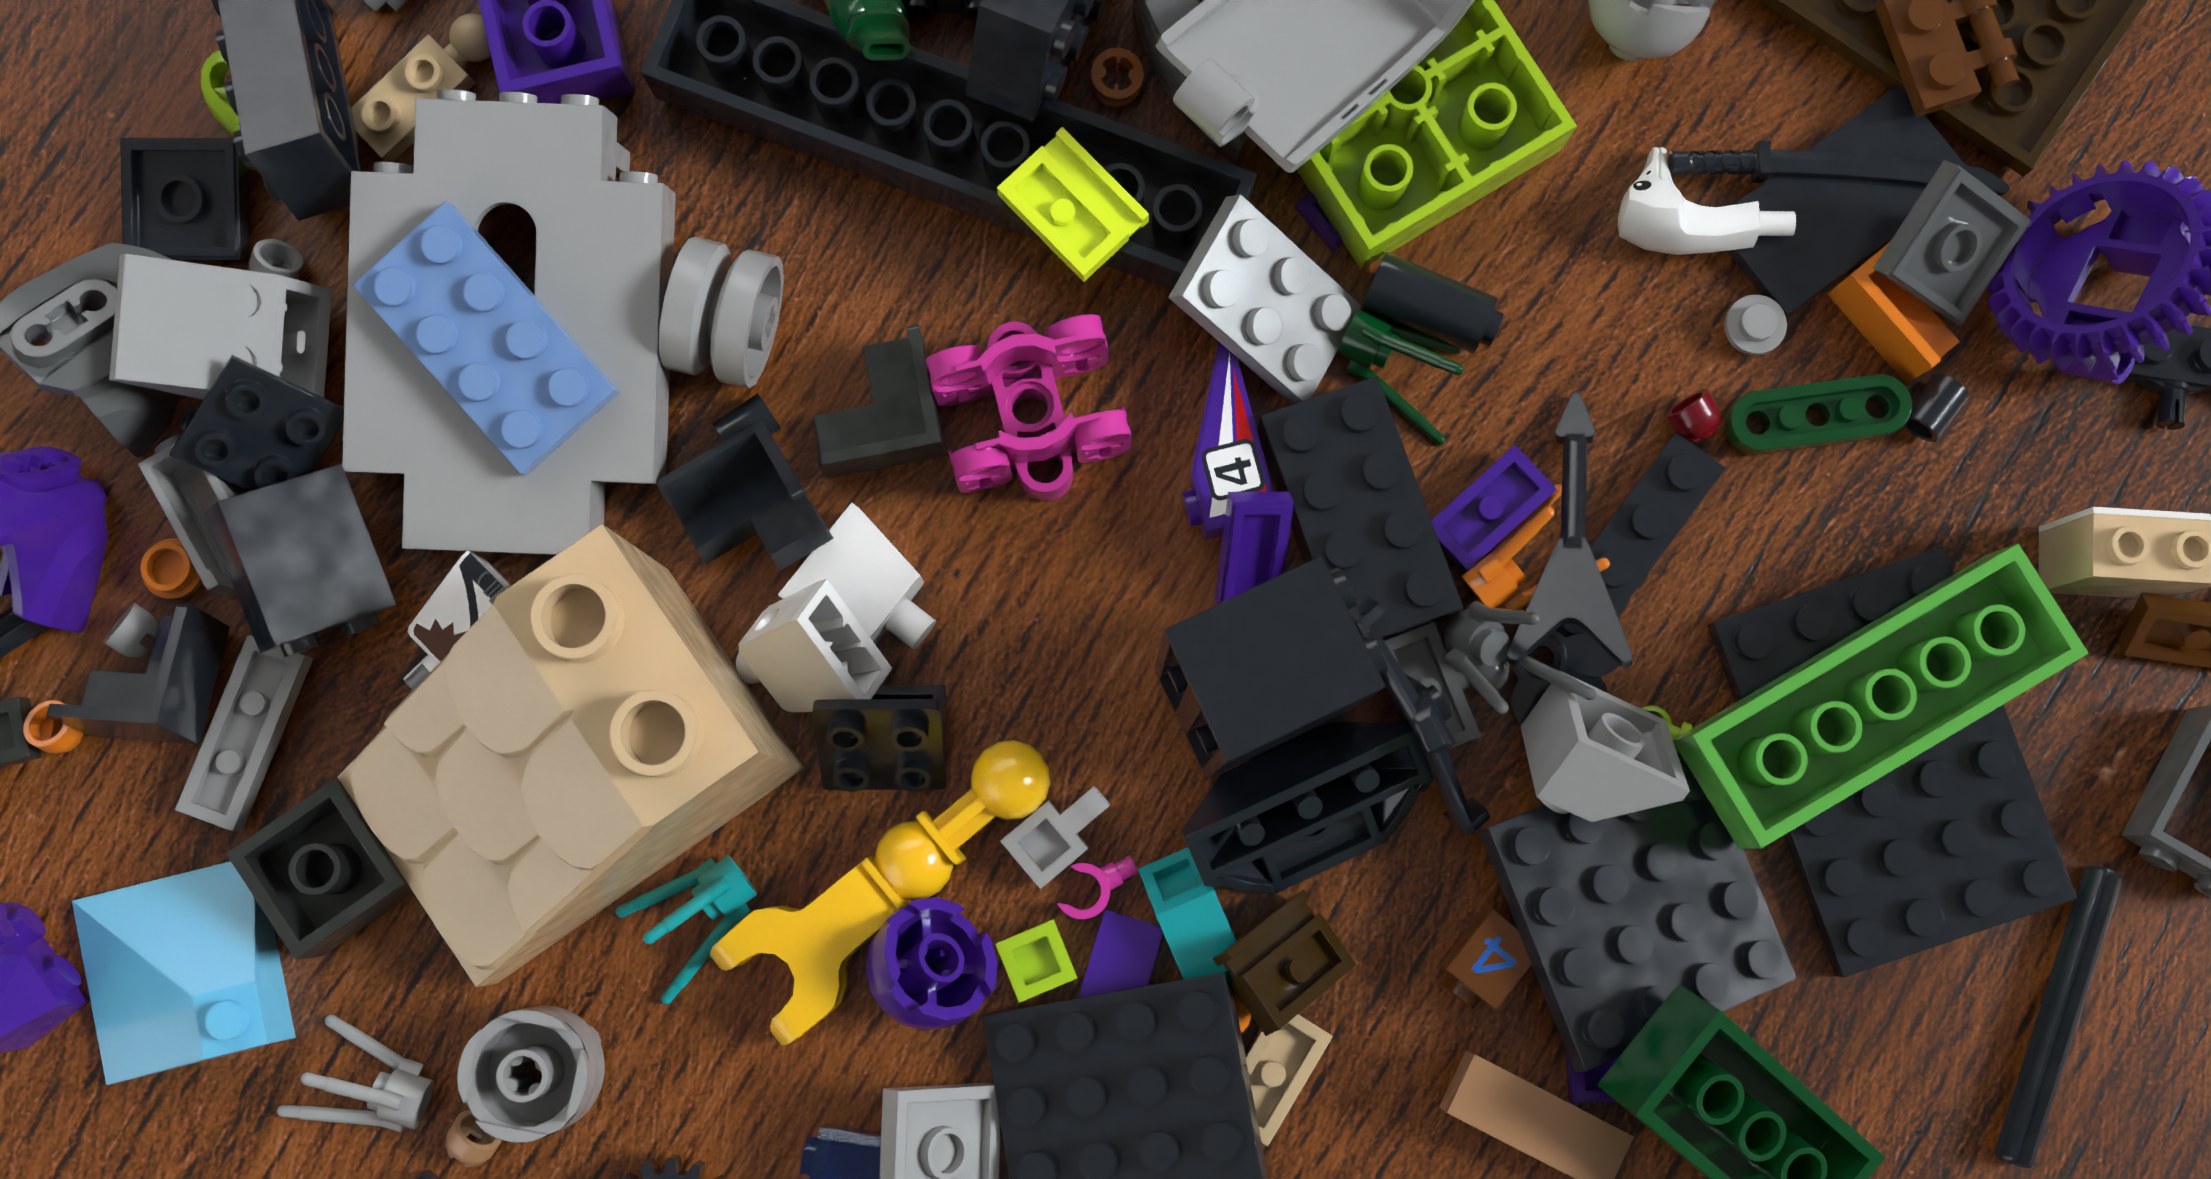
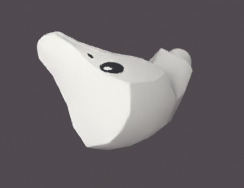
M1653 147L1648 155L1643 172L1629 187L1623 197L1617 226L1619 237L1644 250L1683 255L1753 248L1758 236H1793L1796 228V214L1794 211H1759L1758 201L1722 207L1701 206L1687 201L1672 181L1667 165V150L1664 147Z

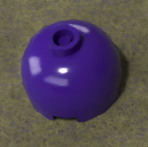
M938 897L916 899L890 916L883 923L869 945L866 974L871 994L882 1011L898 1023L923 1031L943 1029L956 1025L978 1010L985 997L992 993L995 988L998 962L992 940L987 932L979 935L973 924L960 914L965 910L961 905Z

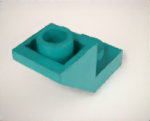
M1188 847L1139 868L1138 870L1153 910L1183 979L1228 971L1223 964L1217 966L1212 958L1233 943L1236 937L1221 907L1214 887L1204 885Z

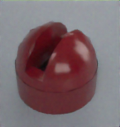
M1708 389L1700 390L1686 397L1673 406L1665 415L1675 432L1693 442L1713 436L1719 428L1721 421L1718 404Z

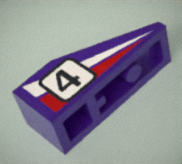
M1220 342L1218 344L1189 480L1191 489L1181 492L1190 527L1201 526L1204 540L1223 536L1228 492H1274L1238 359Z

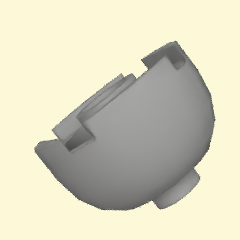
M1588 0L1589 16L1598 34L1609 44L1610 50L1616 56L1628 61H1639L1642 58L1657 59L1668 57L1682 50L1694 41L1702 30L1715 0Z

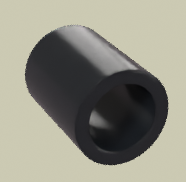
M1941 373L1932 374L1912 400V412L1904 427L1922 440L1936 442L1968 400V391L1958 381Z
M758 393L712 423L723 441L760 419L763 420L772 435L782 429Z

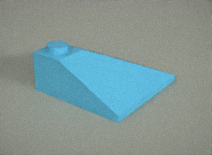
M231 861L72 901L106 1085L296 1038L274 927Z

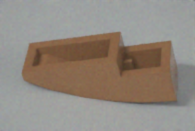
M1467 1050L1439 1106L1443 1111L1575 1179H1615L1634 1138L1632 1135Z

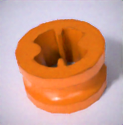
M1120 47L1109 48L1101 52L1093 61L1090 73V88L1095 98L1102 104L1111 107L1125 106L1133 102L1140 94L1144 78L1143 65L1139 58L1130 50ZM1115 65L1116 72H1118L1120 66L1129 70L1126 81L1128 87L1124 90H1119L1116 83L1113 90L1105 86L1104 83L1107 75L1105 68Z

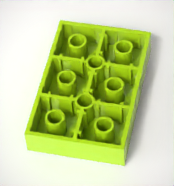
M1475 0L1454 29L1435 49L1365 113L1296 170L1308 189L1316 197L1317 203L1335 231H1338L1344 245L1360 270L1382 258L1385 252L1391 253L1561 151L1577 125L1494 0Z

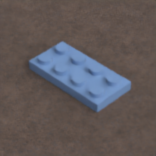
M447 201L353 284L354 288L520 474L528 475L620 393L616 386L462 213Z

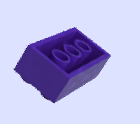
M479 0L499 93H529L538 97L537 103L561 104V96L565 94L588 95L603 100L635 92L614 0Z

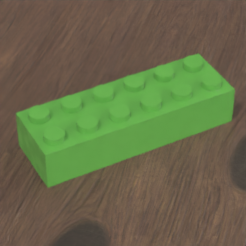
M2017 543L1983 556L1673 739V742L1738 849H1761L2089 653L2021 546Z

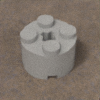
M533 1006L500 1015L480 1029L468 1041L463 1050L457 1074L458 1091L462 1101L467 1103L471 1113L477 1119L475 1122L483 1131L495 1138L519 1143L531 1142L552 1135L579 1121L598 1098L605 1074L601 1039L599 1033L581 1017L569 1010L556 1006ZM534 1060L535 1068L542 1072L541 1081L533 1084V1075L524 1072V1064Z

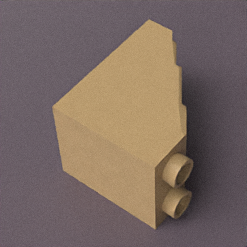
M601 524L497 595L493 605L453 645L449 654L390 713L381 731L337 778L474 985L481 987L497 984L805 767L751 688L741 679L737 668L671 572Z

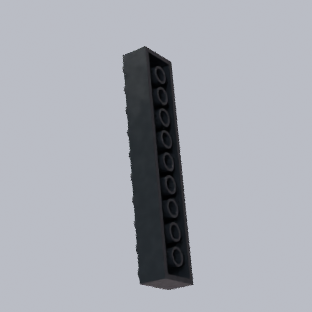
M671 0L641 71L656 99L1041 242L1043 240L998 196L997 187L1041 146L1045 147L1056 137V132L1063 127L1149 213V222L1136 230L1129 237V241L1103 265L1173 290L1225 198L1241 194L1250 202L1257 175L1255 172L1056 100L1054 103L1045 100L1035 121H1029L966 96L969 67L911 46L910 53L900 60H868L861 51L851 48L846 39L836 29L829 15L788 0Z

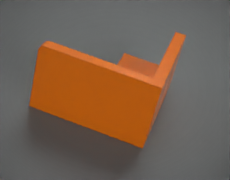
M1886 244L1829 291L1827 295L1907 384L1937 365L1941 361L1940 358L1960 341L1932 309L1873 269L1888 246Z

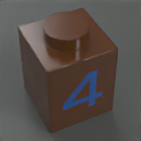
M1482 908L1441 959L1437 967L1449 976L1443 986L1473 1010L1481 1002L1483 1005L1497 1010L1532 964L1518 929L1494 909Z

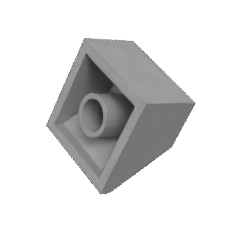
M1579 679L1576 680L1596 691L1595 699L1586 700L1551 683L1520 726L1536 797L1544 805L1557 813L1567 814L1570 812L1585 820L1595 822L1683 801L1690 792L1667 721Z

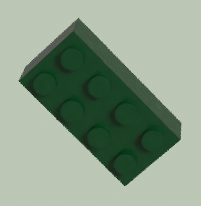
M1680 984L1675 987L1597 1084L1707 1179H1869L1886 1158L1721 1010Z

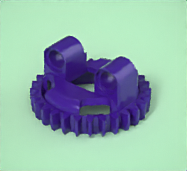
M2127 160L2122 161L2117 172L2113 174H2108L2105 167L2098 164L2093 178L2082 180L2078 174L2073 173L2071 186L2059 191L2054 186L2049 185L2048 192L2050 198L2042 204L2030 200L2027 201V207L2031 213L2028 218L2031 222L1987 287L1991 294L1988 302L1999 322V327L2007 338L2012 337L2011 340L2018 351L2022 353L2030 349L2029 352L2037 363L2041 364L2049 357H2052L2054 364L2063 374L2119 384L2128 377L2135 360L2138 363L2144 361L2145 345L2153 342L2155 346L2166 351L2170 349L2169 340L2166 335L2168 332L2175 329L2177 332L2190 335L2193 330L2187 320L2192 313L2205 316L2211 314V308L2204 297L2205 295L2211 296V191L2204 190L2201 182L2195 176L2184 178L2175 166L2168 167L2161 173L2158 166L2151 160L2146 162L2138 173L2135 172L2133 166ZM2106 200L2111 212L2104 220L2069 237H2060L2054 225L2061 219L2067 224L2073 219L2095 210V202ZM2100 252L2105 254L2111 267L2116 272L2150 277L2132 312L2073 303ZM2030 303H2038L2043 317L2034 313Z

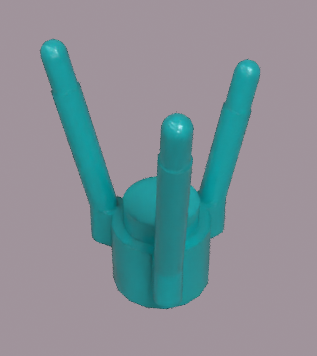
M726 855L717 863L711 857L694 871L644 893L617 907L615 910L617 917L624 918L698 884L691 889L694 898L665 917L643 935V941L646 944L654 943L701 909L712 920L722 913L725 915L660 997L662 1004L668 1005L674 1000L710 957L712 947L736 924L752 912L746 903L755 897L757 892L729 855Z

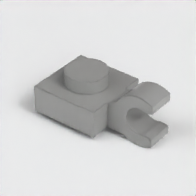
M1095 786L1062 814L1048 800L1000 842L1041 889L1089 848L1077 833L1107 809L1110 803Z

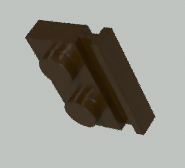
M1305 890L1287 899L1212 958L1217 966L1223 964L1233 978L1229 984L1265 1036L1280 1030L1356 965L1321 913L1314 915L1306 904L1305 900L1309 896Z

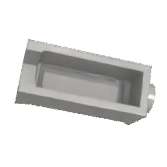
M180 435L173 436L161 442L154 450L156 454L140 462L138 466L207 591L234 598L237 596L204 512L217 501L242 493L236 484L169 456L171 449L180 437Z

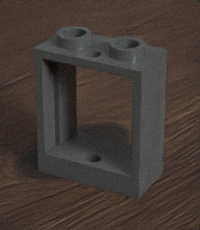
M2211 705L2188 708L2121 836L2141 847L2138 854L2147 862L2175 872L2178 868L2197 879L2194 887L2201 893L2211 897V859L2163 832L2207 747L2211 749Z

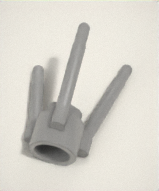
M328 1015L325 1018V1024L329 1028L395 1070L392 1074L380 1072L372 1088L310 1072L302 1074L301 1083L334 1094L366 1101L367 1108L374 1111L306 1105H281L277 1109V1114L280 1117L297 1118L300 1120L381 1126L400 1133L404 1127L417 1129L427 1111L434 1089V1080L421 1077L425 1064L403 1058L353 1025H349L335 1015Z

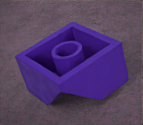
M0 903V1053L29 1048L89 1002L79 987L81 977L76 968L67 959L55 954L43 937L46 929L41 919L31 909L20 905V903Z

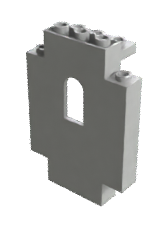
M453 89L438 90L437 99L416 98L413 174L411 165L395 162H375L373 172L351 171L342 467L346 472L404 474L402 548L558 554L599 525H604L605 482L657 484L659 479L666 476L670 370L666 369L660 360L659 328L664 297L673 269L676 193L665 184L658 183V175L630 171V152L617 142V117L606 107L599 105V99L596 97L581 94H565L561 96V104L537 103L538 97L529 93L501 92L499 93V101H476V94L472 92ZM616 175L620 176V182L615 181ZM445 201L453 204L477 231L481 220L487 212L500 205H518L531 215L536 226L535 297L620 391L618 395L528 475L520 474L353 286L358 279Z

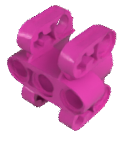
M1080 315L1059 321L1048 327L1046 330L1047 337L1037 334L1027 324L1007 322L998 326L990 335L987 350L982 355L978 346L965 345L945 349L926 358L925 363L930 376L932 390L939 406H956L976 401L983 397H995L1004 432L998 431L999 438L975 443L957 451H948L960 492H978L1006 484L1013 479L1011 470L1015 469L1020 483L1027 494L1040 501H1054L1062 497L1072 484L1073 467L1071 454L1076 453L1080 463H1089L1112 458L1130 450L1132 434L1127 424L1124 406H1121L1118 410L1097 412L1073 418V414L1069 413L1065 418L1055 383L1056 380L1062 377L1087 373L1104 366L1108 362V344L1103 333V325L1099 315ZM1018 361H1026V363L1019 366H1010ZM1027 399L1041 401L1047 407L1046 416L1035 424H1025L1018 421L1013 414L1020 402ZM1052 457L1061 463L1063 467L1061 475L1050 483L1035 481L1028 473L1030 465L1034 461H1045Z

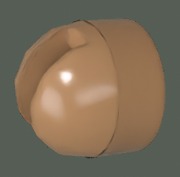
M470 1110L463 1111L456 1117L447 1132L445 1142L448 1156L451 1159L455 1158L464 1163L463 1167L468 1168L478 1167L490 1159L502 1141L484 1132L475 1122L477 1119ZM471 1134L480 1140L478 1144L470 1141L467 1138L468 1135Z

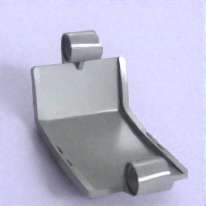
M1204 0L1162 33L1156 48L1187 77L1176 91L1173 103L1218 146L1222 147L1245 132L1281 168L1291 173L1350 126L1435 49L1454 29L1475 0Z

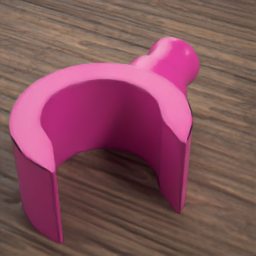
M1131 855L1126 856L1125 859L1115 864L1112 861L1100 868L1087 863L1070 865L1071 868L1079 872L1093 875L1100 884L1101 895L1097 903L1088 909H1077L1063 903H1058L1057 905L1066 915L1075 919H1089L1101 913L1109 901L1110 890L1124 884L1123 880L1139 873Z

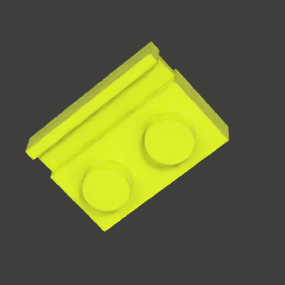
M1063 127L1056 132V137L1045 147L1041 146L997 187L998 196L1083 282L1129 241V237L1136 230L1149 222V213Z

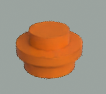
M177 538L165 539L156 543L147 550L142 558L140 569L143 582L148 590L158 597L169 600L183 599L192 595L202 584L200 576L180 540Z

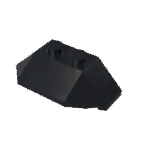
M1332 722L1220 774L1182 828L1181 833L1205 886L1220 888L1223 885L1243 891L1276 894L1387 842L1410 812L1420 791L1425 792L1434 778L1422 750V745L1410 724Z

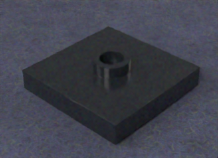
M120 138L122 244L145 248L176 261H249L248 168L240 159L233 138Z

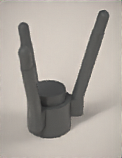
M1475 601L1470 605L1469 610L1466 609L1458 612L1447 624L1444 633V644L1448 654L1445 657V662L1460 670L1485 700L1498 713L1504 714L1509 709L1508 704L1476 667L1496 666L1503 660L1509 662L1507 653L1510 647V640L1500 623L1537 625L1540 623L1541 617L1536 612L1490 608ZM1529 656L1518 665H1515L1586 700H1593L1596 697V691L1593 688Z

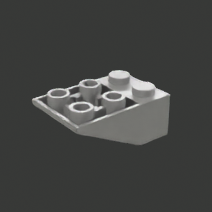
M121 254L119 258L109 380L204 399L231 355H234L324 398L332 289L277 274Z

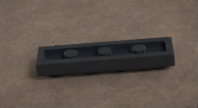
M1677 432L1668 438L1590 544L1595 560L1607 558L1610 562L1609 567L1600 573L1617 615L1725 470L1724 466ZM1571 623L1564 624L1557 629L1564 636L1586 632L1580 626Z

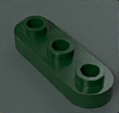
M1885 374L1758 390L1745 394L1730 406L1725 416L1724 428L1731 444L1741 452L1750 455L1878 439L1894 433L1907 423L1912 412V399L1908 389L1901 381ZM1867 400L1875 401L1880 406V418H1873L1867 413L1865 408ZM1807 408L1816 409L1822 417L1820 427L1813 426L1807 421ZM1748 416H1754L1761 421L1763 425L1761 435L1753 434L1748 430L1746 426Z

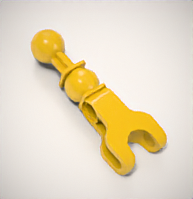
M1016 740L997 742L986 748L974 763L971 773L972 788L935 819L929 812L921 811L916 816L917 821L902 822L894 826L879 841L875 856L866 857L805 908L773 906L754 910L712 947L710 957L720 969L725 971L743 966L760 953L775 954L788 964L794 977L793 996L781 1012L772 1018L770 1024L771 1033L782 1046L790 1044L801 1037L842 1003L848 985L847 967L850 958L877 934L883 923L890 916L903 909L911 901L929 898L940 892L950 879L953 865L961 864L966 860L963 853L959 850L962 844L995 817L1005 820L1021 819L1039 808L1046 799L1050 786L1049 768L1037 750L1029 744Z

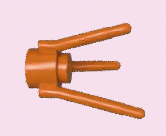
M1555 484L1554 486L1557 490L1501 540L1487 556L1461 576L1482 604L1490 608H1500L1504 605L1506 609L1521 610L1530 603L1537 585L1523 591L1519 589L1518 586L1527 578L1512 560V557L1554 516L1555 511L1551 505L1561 496L1562 485ZM1607 558L1595 560L1600 572L1606 570L1610 565Z

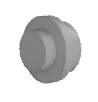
M1748 295L1739 299L1730 307L1725 316L1724 330L1727 339L1738 351L1747 355H1763L1775 349L1782 342L1787 330V320L1784 311L1773 299L1763 295Z

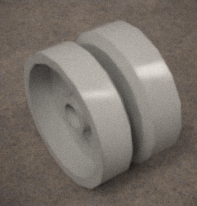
M696 236L688 239L676 259L664 297L659 328V353L662 365L669 370L697 376L711 364L719 382L748 389L756 385L764 371L778 326L784 284L783 263L780 257L748 249L743 251L733 262L730 250L725 243Z

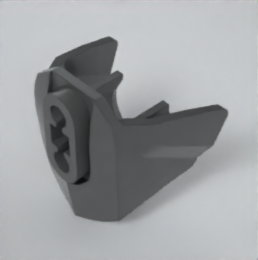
M111 242L55 267L26 282L7 295L0 302V351L40 390L78 397L117 441L135 457H141L146 454L170 426L177 401L182 395L109 380L119 258L121 254H132L172 259L145 248ZM45 339L46 342L43 346L31 345L37 340Z

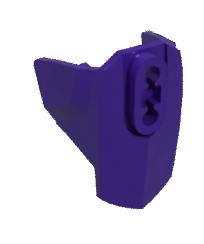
M46 446L32 447L17 452H0V547L3 553L0 565V596L12 594L13 614L20 618L47 627L80 633L84 631L88 622L108 540L104 515L107 495L97 479L90 480L79 475L82 460L71 452Z

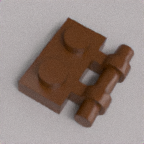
M1881 0L1875 7L1916 117L1973 100L1982 92L1975 74L1988 71L1995 90L2005 89L2020 81L2013 63V59L2018 56L2011 38L2003 37L1994 10L1999 6L1997 0H1956L1950 3L1947 0ZM1970 22L1980 49L1971 52L1966 51L1957 25Z

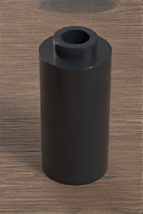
M1385 252L1362 305V308L1472 354L1475 353L1479 343L1488 347L1491 346L1504 316V313L1495 310L1498 297L1388 252Z

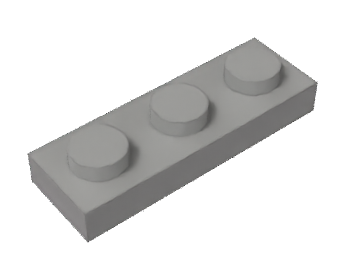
M247 635L177 803L176 811L230 831H243L314 658L301 653L284 658L280 647L260 653L254 637Z

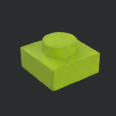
M1054 919L995 944L1019 1003L1078 978Z

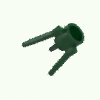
M1361 310L1356 313L1337 351V353L1351 359L1345 371L1363 381L1378 376L1371 370V367L1375 365L1384 369L1394 351L1457 376L1461 375L1464 371V367L1460 363L1416 344L1451 354H1459L1462 349L1412 328L1396 324L1378 314L1373 317ZM1378 376L1387 402L1436 445H1443L1446 440L1444 435Z

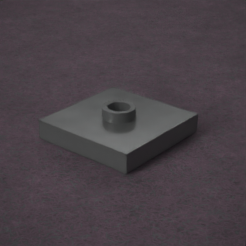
M1943 160L1873 269L1946 320L1961 326L2031 220L1962 167Z

